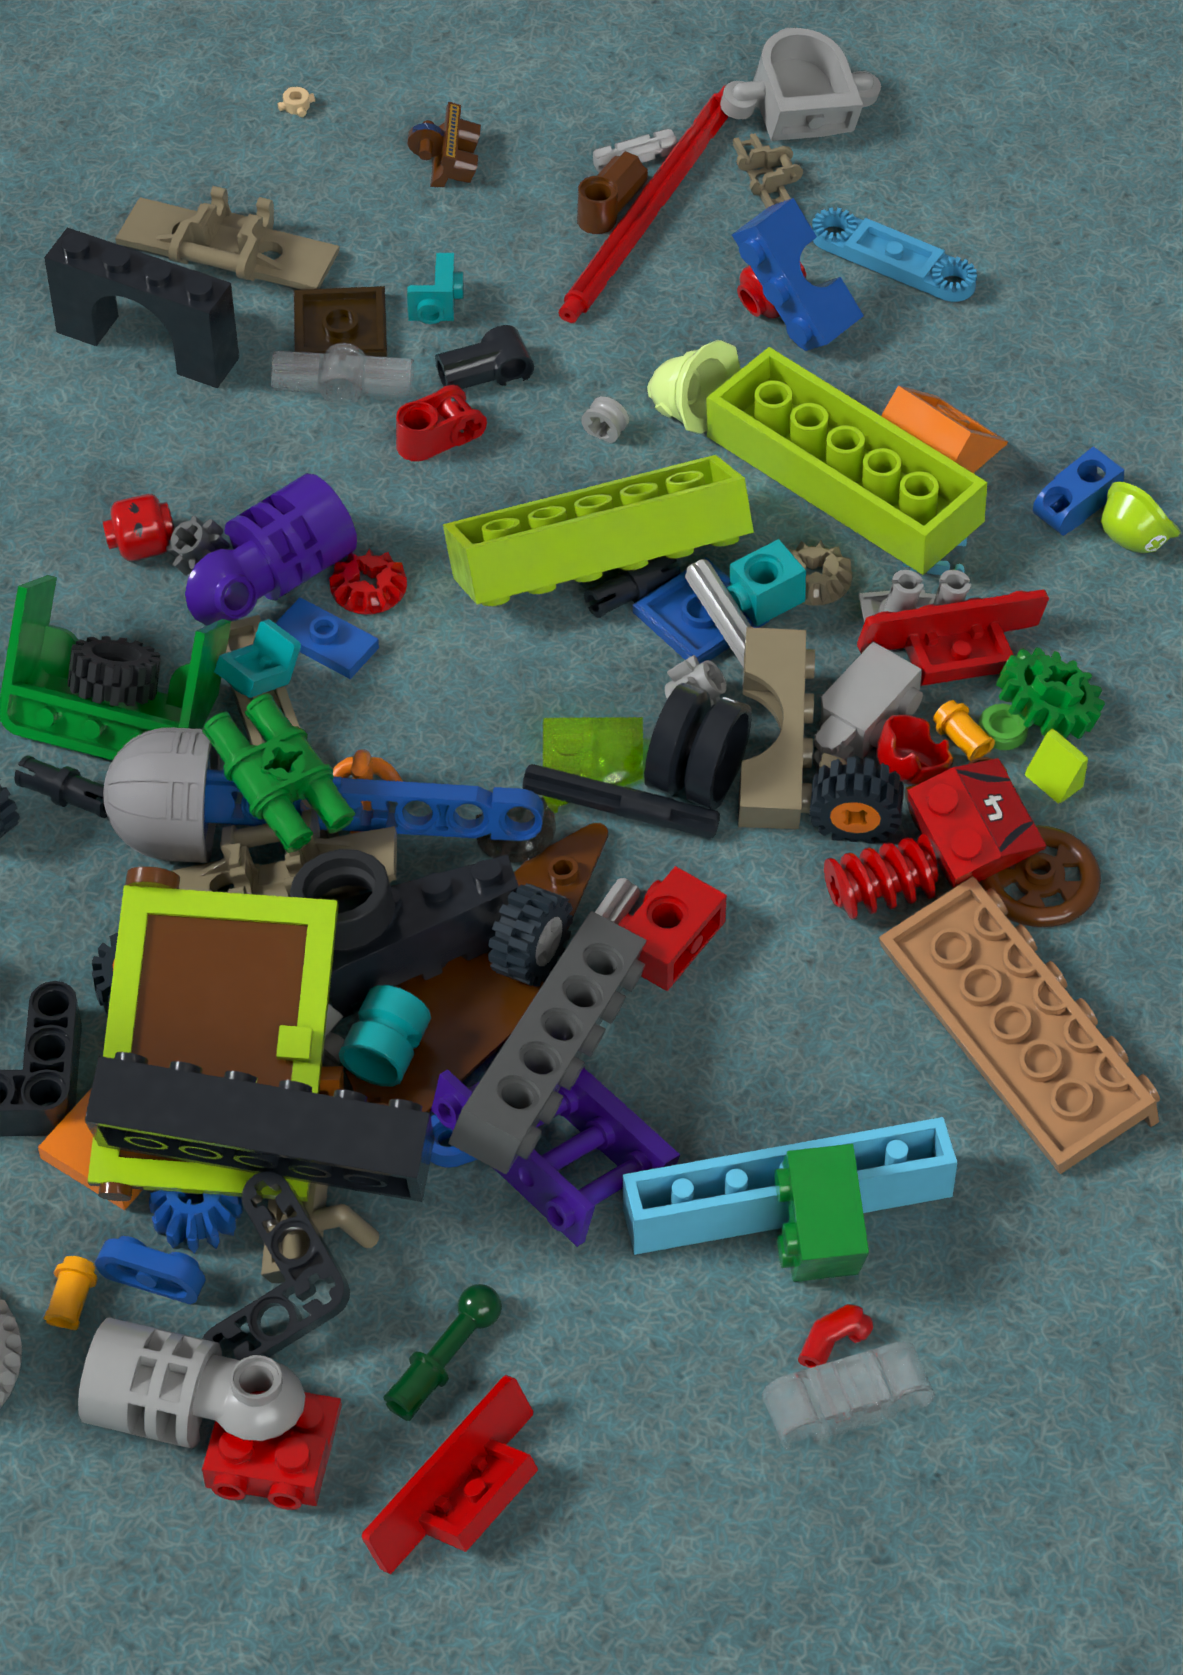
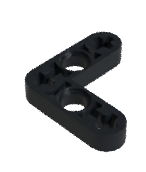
M270 1171L255 1174L246 1182L242 1191V1202L286 1281L213 1326L202 1338L218 1343L223 1338H226L236 1343L248 1336L241 1329L242 1325L248 1323L250 1332L261 1342V1346L255 1349L254 1344L249 1341H245L237 1346L233 1351L236 1360L240 1361L253 1355L271 1357L337 1316L345 1309L350 1298V1288L347 1279L295 1189L284 1177ZM269 1186L274 1191H282L275 1199L280 1210L288 1219L278 1223L276 1217L264 1205L257 1207V1204L263 1200L261 1190L264 1187ZM296 1211L297 1215L289 1218ZM276 1225L270 1232L269 1226ZM294 1230L307 1232L310 1238V1247L307 1253L298 1259L286 1258L282 1252L284 1237ZM318 1279L324 1280L327 1284L335 1282L336 1286L332 1287L329 1291L332 1300L327 1304H323L318 1299H314L303 1305L302 1307L309 1313V1316L302 1319L300 1310L289 1300V1296L295 1293L296 1297L303 1302L316 1293L314 1283ZM273 1306L285 1307L289 1314V1324L286 1330L277 1336L266 1335L261 1327V1318L264 1312Z

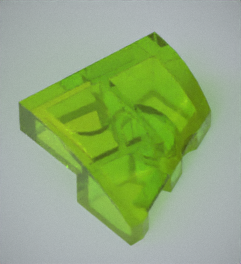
M643 717L543 718V767L619 786H625L643 779ZM543 796L544 815L558 813V807L569 802Z

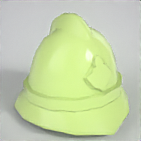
M716 340L702 346L698 350L686 352L684 356L675 357L662 363L654 371L647 386L648 396L656 405V410L668 418L675 417L684 424L687 431L696 434L706 432L707 397L741 370L736 347L722 340Z

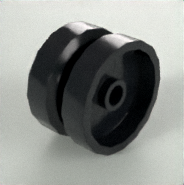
M685 683L677 685L669 695L651 737L644 769L645 785L650 789L673 796L685 787L686 797L691 803L712 810L720 807L739 771L744 757L752 722V709L750 706L723 697L711 707L710 695L706 690Z

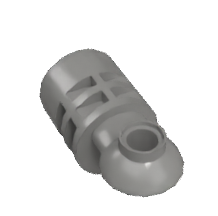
M109 1317L97 1329L85 1360L79 1388L78 1411L83 1423L192 1449L200 1442L199 1428L203 1418L216 1420L227 1433L243 1440L263 1441L280 1436L293 1427L303 1413L305 1393L301 1381L287 1366L266 1356L253 1355L243 1358L241 1361L222 1356L218 1342ZM255 1391H265V1393L258 1395L250 1394Z

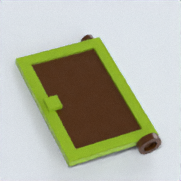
M134 867L129 869L123 888L103 1057L114 1059L117 1052H128L146 1057L148 1065L169 1068L170 1062L173 1061L186 1062L201 1067L203 1069L202 1074L224 1077L226 1071H239L257 1077V1083L279 1087L280 1081L291 1080L305 1083L312 1087V1093L319 1094L338 901L179 889L180 876L173 871L158 867ZM93 1137L88 1184L89 1186H99L98 1196L112 1201L131 1200L132 1189L242 1197V1191L246 1182L257 1173L98 1146ZM286 1179L293 1186L300 1200L308 1202L310 1183ZM269 1186L261 1190L265 1199H275L282 1192L281 1190L274 1191Z

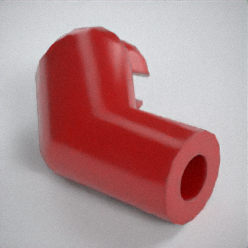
M846 1304L816 1320L798 1357L799 1364L822 1372L837 1341L845 1336L854 1343L868 1338L873 1330L872 1318L867 1314H863L862 1307Z

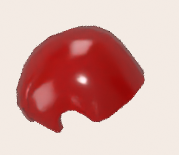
M893 715L885 722L878 741L879 764L884 763L890 766L889 773L896 771L900 775V782L903 781L908 786L917 785L951 769L954 759L949 751V741L943 740L939 744L935 743L930 737V724L928 721L910 715Z

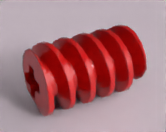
M923 833L918 837L917 843L912 838H904L899 842L898 848L892 843L883 844L879 849V853L873 848H865L860 853L859 858L853 853H846L841 857L840 864L833 858H827L824 862V876L832 902L839 908L844 907L849 918L853 920L857 919L858 903L860 902L864 903L871 915L876 914L877 898L879 897L884 899L890 910L895 909L898 892H902L907 903L914 904L916 902L917 887L922 888L928 899H933L935 897V883L938 881V868L932 843L928 836Z

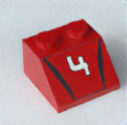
M999 758L953 767L908 789V807L922 834H926L931 841L936 860L952 889L972 876L980 882L1047 847Z

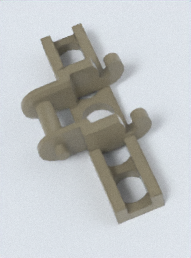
M756 133L750 134V140L740 141L739 137L734 138L733 146L738 154L737 165L741 170L747 171L752 180L749 185L750 190L754 195L761 197L766 209L774 204L791 199L784 185L798 181L803 175L802 167L792 164L790 161L793 157L792 149L788 146L773 149L769 145L762 146ZM745 145H752L755 148L751 149L749 156L743 147ZM780 165L783 166V167H780V168H776V171H775V172H773V170H772V167H776V166H780ZM760 174H764L763 184H760L756 179ZM778 191L780 196L776 199H771L769 193Z

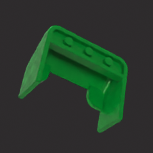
M46 575L18 586L0 693V721L6 730L24 738L113 760L129 741L147 731L159 728H203L219 695L222 677L214 671L219 655L226 653L232 621L221 619L195 632L190 663L182 665L172 674L168 694L157 691L154 700L148 699V703L145 704L135 701V706H126L124 702H119L118 706H112L109 701H103L99 704L93 702L92 697L87 699L79 697V693H72L70 687H68L71 648L78 639L71 631L49 624L57 577Z

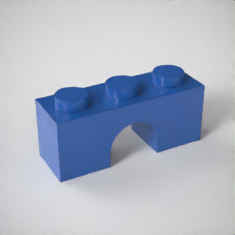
M794 198L768 207L732 234L739 247L742 259L752 268L763 287L766 299L775 306L784 321L789 337L803 350L808 351L827 345L864 316L841 277L815 286L804 277L800 267V256L805 246L817 238Z

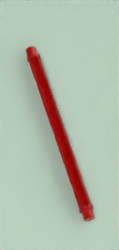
M725 86L718 93L711 96L695 118L692 126L687 129L577 281L564 297V304L558 312L562 320L575 323L582 313H586L607 285V281L618 270L658 215V211L666 204L706 149L709 141L714 138L729 116L723 112L720 106Z

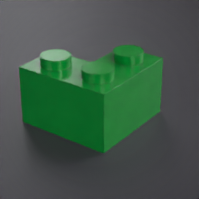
M845 1144L787 1151L782 1163L783 1168L775 1169L777 1198L779 1202H788L790 1216L788 1223L782 1224V1235H778V1253L781 1268H791L793 1282L858 1275L869 1254L854 1145Z

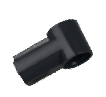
M501 325L491 329L481 339V343L435 355L436 368L443 387L458 385L464 389L494 380L501 386H506L507 381L522 378L523 381L528 380L533 374L535 367L518 330L510 325Z

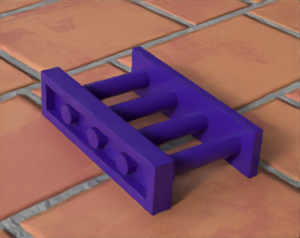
M584 1067L570 1091L562 1086L559 1089L558 1093L563 1095L564 1098L554 1118L558 1115L563 1116L580 1133L543 1155L533 1150L527 1160L518 1156L507 1174L493 1168L546 1217L554 1229L562 1232L576 1247L583 1244L586 1240L595 1205L623 1189V1174L677 1165L680 1154ZM449 1070L439 1075L431 1111L437 1115L444 1126L454 1130L462 1108L479 1082L467 1088ZM540 1121L536 1127L543 1125L544 1122ZM594 1149L602 1151L617 1165L614 1169L579 1190L558 1172Z

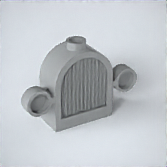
M785 28L771 36L765 43L754 80L751 82L733 81L728 83L724 88L720 106L726 115L734 119L749 118L754 113L755 108L758 107L771 141L825 137L854 131L862 107L870 106L877 101L881 90V83L875 75L869 72L856 71L851 73L845 54L827 36L809 29Z

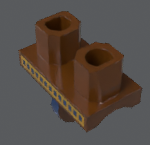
M448 102L445 123L436 126L432 121L426 120L422 124L412 127L408 134L407 144L414 154L418 155L422 160H430L433 157L430 187H445L448 178L471 183L478 166V155L472 153H474L479 141L481 125L460 119L461 105L453 102Z

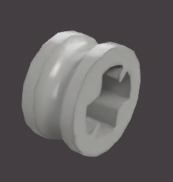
M600 396L596 398L591 404L590 409H587L582 416L584 430L588 434L609 443L615 442L620 436L621 431H624L629 424L627 411L620 403L609 397Z

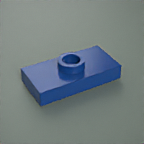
M301 597L275 623L301 643L300 653L349 679L379 649L378 638Z

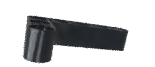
M45 982L31 993L28 1007L23 1070H0V1137L48 1136L76 1105L82 1023L76 992L70 985L64 982ZM51 1058H57V1059H55V1060L46 1061V1060L51 1059ZM54 1102L52 1105L41 1106L45 1103Z

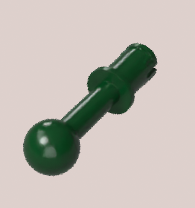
M475 1284L466 1288L458 1300L457 1308L459 1315L427 1354L416 1351L410 1356L409 1362L411 1365L383 1397L384 1401L387 1402V1408L392 1413L405 1421H411L433 1390L438 1386H445L448 1382L449 1377L444 1368L474 1330L487 1328L497 1321L501 1314L502 1303L498 1293L492 1287L484 1284Z

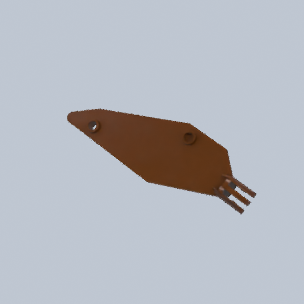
M591 823L537 852L514 871L518 886L521 884L526 885L527 883L569 899L568 903L572 905V911L569 914L574 917L607 841V827L602 823ZM489 951L469 961L461 956L446 964L442 969L443 973L426 981L421 975H418L396 985L395 987L401 988L420 999L429 1009L431 1020L418 1047L413 1049L414 1056L400 1084L395 1086L371 1084L356 1077L344 1067V1072L353 1091L367 1096V1102L388 1106L389 1100L401 1099L418 1103L422 1106V1112L429 1113L432 1109L439 1075L449 1070L461 1082L469 1077L505 1044L544 982L541 981L540 986L535 987L496 973L490 967L493 962L489 961L488 954L491 952Z

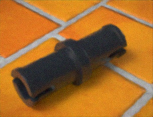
M662 556L648 560V565L640 569H619L617 576L585 590L584 599L586 603L594 599L597 601L604 598L602 601L589 606V611L596 618H601L606 613L630 601L636 603L647 596L648 592L664 585L681 574L679 566L670 570L666 568L661 571L662 568L676 562V558Z
M29 755L23 757L19 762V766L29 769L35 775L32 776L16 770L14 780L17 786L26 787L51 797V801L61 807H66L67 804L92 812L101 818L107 817L104 803L96 800L97 797L104 799L103 784L82 777L78 769L70 766H65L61 769Z

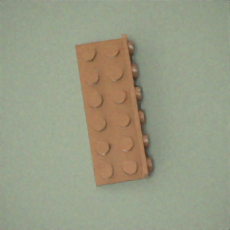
M972 876L881 935L879 941L882 949L1058 1173L1062 1174L1143 1119L1150 1127L1159 1123L1156 1103L1160 1101V1096L1154 1085L1144 1074L1136 1077L1126 1065L1129 1059L1120 1043L1113 1036L1105 1039L1096 1028L1098 1021L1089 1005L1082 998L1074 1001L1065 990L1067 982L1058 967L1052 961L1044 964L1035 953L1037 945L1028 930L1022 924L1014 927L1005 916L1008 914L1007 908L997 892L992 888L985 891Z

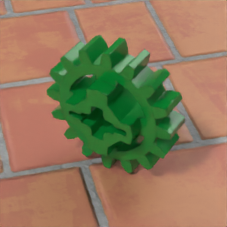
M1038 647L1035 648L1032 655L1024 648L1019 650L1017 656L1011 655L996 682V686L1003 689L999 699L1012 703L1008 712L1011 715H1019L1024 720L1023 725L1027 728L1033 724L1039 726L1043 736L1051 729H1054L1065 739H1067L1070 733L1077 739H1080L1085 731L1091 732L1101 716V710L1105 705V701L1098 698L1102 692L1101 687L1089 684L1092 678L1091 673L1082 672L1077 667L1078 662L1074 660L1068 663L1061 661L1059 652L1054 651L1050 657L1045 655L1043 650Z

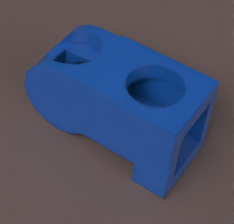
M1093 446L1056 475L1054 480L1042 489L1033 504V513L1064 536L1106 505L1109 488L1114 482H1124L1125 470ZM1097 467L1105 472L1104 478L1097 474Z

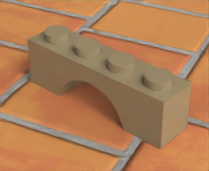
M746 627L743 695L758 701L772 713L778 723L780 734L773 745L766 751L755 757L743 760L741 763L738 827L799 829L801 813L810 814L812 783H802L803 768L812 767L813 738H803L804 723H813L814 693H805V679H814L815 649H806V630Z

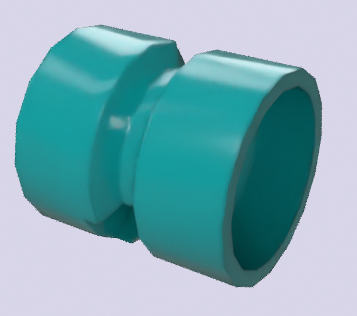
M377 985L369 990L358 1012L360 1021L352 1025L338 1054L341 1063L356 1077L379 1086H395L401 1083L414 1056L413 1049L418 1047L431 1020V1015L426 1005L413 994L401 988Z

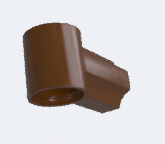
M625 151L620 156H614L597 176L587 177L580 182L578 186L577 224L583 231L591 234H603L615 227L617 214L647 181L648 169L642 165L638 156Z

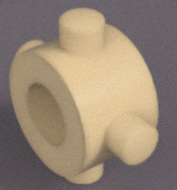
M290 87L283 93V102L277 104L279 111L285 110L290 114H298L299 117H304L307 114L306 111L309 109L310 103L315 102V96L313 93L309 94L302 87Z

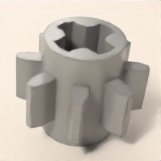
M693 655L667 671L672 681L665 685L667 699L674 688L681 683L706 690L710 695L711 707L721 699L719 696L726 692L725 678L712 661L706 660L699 664L698 659Z

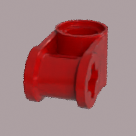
M458 385L445 386L431 395L406 403L399 408L396 414V449L404 459L410 461L427 460L450 448L461 446L482 436L487 426V418L480 410L473 409L467 403L466 394Z

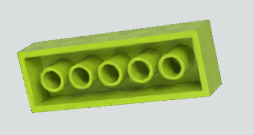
M771 347L765 349L707 397L708 438L922 575L927 573L937 562L943 559L985 522L988 482Z
M717 455L443 524L453 578L476 604H482L483 606L502 605L510 600V596L527 591L530 594L548 593L556 589V584L570 580L576 582L594 581L602 577V572L616 568L622 570L640 569L648 565V560L662 556L667 558L686 557L694 552V548L708 544L718 547L732 545L740 540L739 536L754 533L745 477Z

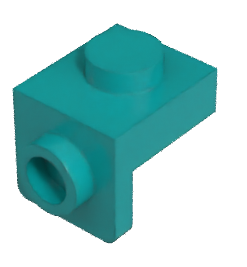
M436 253L435 285H410L407 287L408 321H421L425 324L454 321L455 299H464V272L455 271L454 253Z
M270 619L259 623L252 645L219 655L214 672L230 683L235 691L251 698L290 683L301 643Z

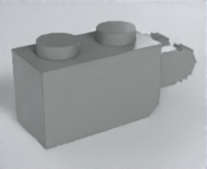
M872 642L821 696L820 730H817V734L814 736V747L818 750L813 754V765L819 770L823 753L842 758L847 762V757L856 755L863 759L873 747L878 748L880 734L890 716H912L918 709L923 698V693L920 691L922 669Z

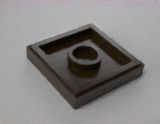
M385 286L294 290L295 364L386 361Z

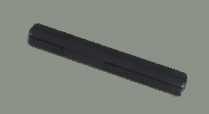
M531 764L526 768L522 788L538 795L706 838H714L717 833L720 813L716 810Z

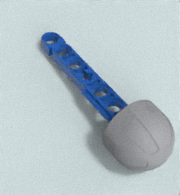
M159 728L140 734L129 741L117 753L106 774L103 790L104 806L113 829L128 846L151 858L168 861L208 863L212 854L216 823L250 826L266 823L264 819H258L250 813V805L243 795L241 804L236 803L240 790L233 781L226 779L224 770H220V755L208 738L205 737L202 729ZM334 777L333 783L338 788V791L356 813L353 816V821L342 829L343 831L364 832L395 826L397 834L478 838L491 833V839L524 841L536 837L541 831L543 824V801L537 794L526 789L494 787L492 793L479 786L342 777ZM301 799L292 803L300 816L302 811L310 809L305 806ZM361 801L371 802L373 810H363ZM389 801L396 802L394 813H389ZM411 801H421L428 804L432 811L426 816L418 817L408 813L404 806ZM463 804H472L479 807L483 814L477 819L468 820L459 816L455 810ZM514 807H523L530 810L534 814V818L528 822L519 823L511 820L506 813ZM316 813L320 830H327L325 824Z

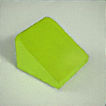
M1051 729L1045 735L1027 767L1025 776L1059 804L1084 787L1088 757L1061 734Z

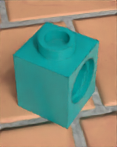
M777 539L730 564V586L727 587V590L740 610L745 612L756 626H759L805 602L806 570L785 545Z

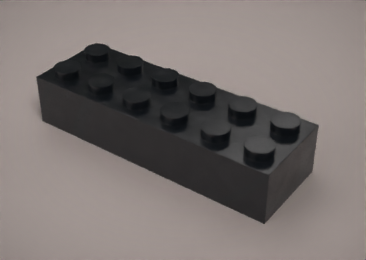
M117 1052L114 1059L101 1056L98 1058L85 1116V1123L98 1146L257 1174L263 1171H270L281 1175L285 1179L423 1202L435 1137L430 1113L422 1112V1106L418 1103L401 1099L389 1100L388 1106L367 1102V1096L349 1090H335L333 1096L312 1093L311 1086L291 1080L280 1081L279 1087L257 1083V1077L239 1071H226L224 1077L202 1074L203 1069L201 1067L179 1061L170 1062L169 1068L148 1065L146 1057L128 1052Z

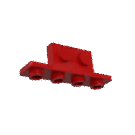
M1044 589L1029 592L1015 591L1003 596L983 599L975 597L957 603L944 605L929 604L918 609L879 612L865 619L857 647L861 654L872 642L887 650L905 648L910 662L922 669L921 686L999 674L1009 657L1014 655L1003 632L1039 625L1049 597Z
M504 1375L362 1532V1540L381 1570L392 1574L426 1535L467 1552L536 1474L538 1468L531 1455L507 1445L534 1414L515 1378Z

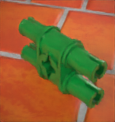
M270 693L260 695L247 705V710L245 711V715L251 720L265 741L258 746L250 745L228 712L219 713L205 723V729H202V732L225 763L223 766L224 776L227 780L235 783L249 803L250 813L254 817L266 821L287 853L295 852L309 843L313 835V831L307 826L292 804L299 799L308 801L325 824L329 833L338 832L353 821V816L356 813L333 783L332 767L322 762L307 741L308 734L306 731L290 723Z

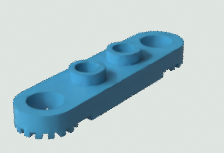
M838 207L837 211H833V208H829V211L821 210V214L817 213L812 221V230L817 236L813 242L816 246L827 252L945 301H963L971 297L975 292L977 271L972 263L968 264L966 259L961 261L960 257H951L945 254L943 249L868 218L864 220L859 219L853 214L850 215L847 210L842 212V208ZM839 227L845 230V232L841 231V235H839V232H836V236H833V232L828 235V231L824 232V229ZM957 276L964 281H961V284L956 282V285L953 286V282L948 284V281H944V278Z

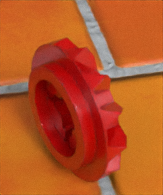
M370 548L365 555L357 556L351 553L345 562H336L334 573L329 577L330 590L334 600L344 609L357 614H377L387 611L401 601L407 589V577L402 562H394L389 552L380 556L374 555ZM360 571L364 575L367 574L371 579L376 578L377 589L366 580L360 581Z

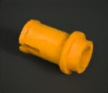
M950 700L943 704L934 714L933 721L936 723L937 733L941 736L946 734L967 756L969 761L981 758L991 752L995 745V740L991 736L989 737L968 715L969 707L964 703L958 704L955 700Z
M66 1256L63 1263L55 1267L54 1275L58 1279L48 1310L44 1314V1320H46L47 1324L71 1330L78 1329L79 1319L89 1288L95 1287L98 1281V1277L94 1273L96 1269L94 1263L79 1256Z

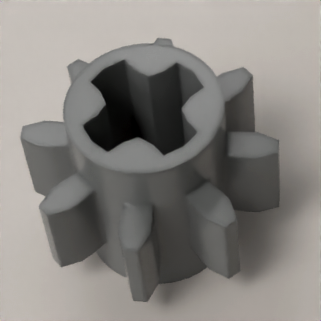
M192 516L190 521L179 524L174 528L171 544L166 547V550L176 558L173 565L184 575H188L193 570L195 564L205 555L219 549L230 548V544L221 537L224 529L212 519H209L204 524L196 516Z

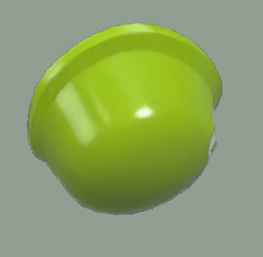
M1112 483L1108 490L1107 502L1102 513L1101 523L1105 533L1116 544L1129 551L1146 554L1155 552L1170 538L1179 537L1181 531L1178 526L1166 516L1149 494L1129 483Z

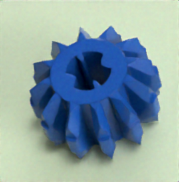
M158 1190L150 1193L149 1197L150 1212L154 1215L152 1217L153 1227L158 1235L166 1234L167 1242L172 1248H175L187 1238L188 1248L194 1254L199 1247V1239L206 1238L207 1242L217 1249L220 1243L218 1231L222 1234L234 1236L236 1229L235 1219L240 1218L243 1212L242 1199L237 1196Z

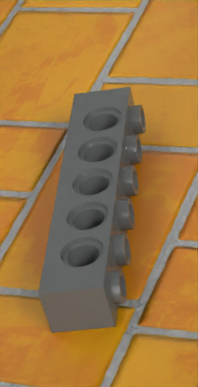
M593 911L589 913L462 1108L448 1142L450 1145L504 1174L508 1173L518 1156L526 1160L529 1158L542 1134V1130L536 1126L540 1121L547 1125L550 1124L564 1098L563 1095L558 1093L561 1086L569 1091L572 1089L585 1064L579 1057L582 1053L589 1057L593 1055L606 1030L600 1026L601 1022L604 1020L610 1024L613 1023L626 998L625 995L620 993L621 990L625 988L632 992L642 975L646 964L638 959L647 941L646 939Z

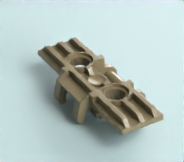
M213 186L211 189V204H200L197 211L140 197L115 238L116 244L167 256L173 262L188 264L189 261L236 272L238 278L252 281L256 278L301 290L320 289L340 251V246L272 230L274 225L273 200L259 197L256 203V215L249 214L244 216L232 213L228 204L227 189ZM274 251L281 254V256L273 260L262 253Z
M314 809L302 811L301 817L313 831L312 838L301 849L292 853H287L286 851L285 861L265 865L254 864L248 848L280 842L267 823L237 829L235 825H230L222 829L220 847L224 855L223 859L173 870V872L180 876L179 889L216 892L224 886L234 884L235 887L229 889L227 893L291 897L290 889L293 878L305 863L323 853L338 849L359 850L377 858L385 866L389 882L396 880L397 831L395 826L320 839V827ZM343 886L330 890L319 899L366 888L361 886Z

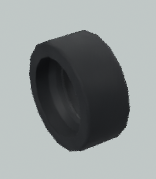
M338 849L318 855L303 865L293 878L290 889L291 897L319 899L330 890L343 886H361L373 891L366 902L357 908L337 913L334 950H348L366 945L380 936L393 918L395 902L386 868L373 855L359 850Z

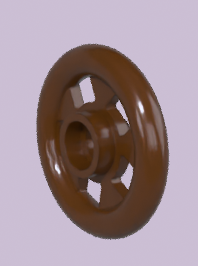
M1036 825L1046 846L1057 849V855L1054 857L1038 852L1016 863L1014 869L1006 868L980 881L979 884L985 891L992 888L997 892L1007 908L1008 914L1005 916L1009 920L1031 927L1059 926L1079 918L1092 906L1100 890V868L1092 851L1077 837L1058 828ZM1064 867H1077L1080 873V881H1065ZM1041 869L1046 871L1047 874L1038 875L1033 870ZM1015 883L1018 889L1026 895L1019 900H1015L1007 894L1004 888ZM1056 893L1061 894L1064 902L1056 906L1046 907L1041 899L1053 896Z

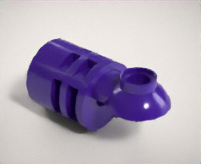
M306 473L229 520L225 524L224 531L230 537L234 550L219 549L205 555L195 564L186 585L187 608L195 620L206 626L221 619L236 621L247 616L255 607L257 600L262 596L270 600H278L354 552L357 547L355 526L348 510L336 492L317 475Z

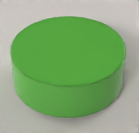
M1010 704L992 705L986 708L980 715L979 726L989 737L991 736L995 740L994 749L1011 750L1022 745L1027 738L1028 728L1023 725L1024 720L1019 715H1011L1008 712L1011 707Z

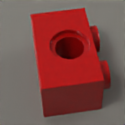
M676 866L663 881L656 880L648 889L643 904L633 916L627 914L618 924L647 940L638 959L646 964L641 977L668 991L726 922L727 895Z

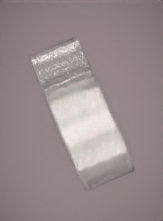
M896 1342L780 1377L765 1387L762 1392V1398L782 1447L792 1449L794 1448L792 1444L794 1442L813 1437L815 1442L897 1417L899 1416V1410L919 1405L920 1409H924L934 1400L935 1393L914 1345L910 1342Z

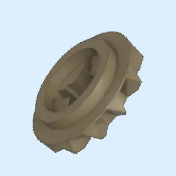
M821 540L816 546H807L801 541L795 550L788 549L805 570L806 567L816 569L818 566H823V574L813 572L811 575H806V599L801 604L812 606L825 605L837 601L847 593L853 578L851 559L842 556L839 546L828 549L825 548Z

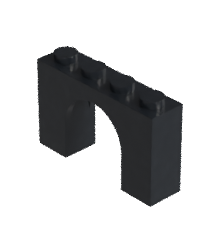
M68 227L44 257L57 333L97 346L119 317L116 296H120L141 304L164 324L173 342L177 375L218 388L238 361L239 349L230 282Z

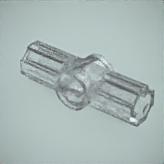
M346 343L335 344L329 347L326 354L290 351L273 352L271 386L274 391L321 393V396L328 402H333V399L350 400V403H356L360 396L409 399L412 396L414 359L365 356L360 348Z

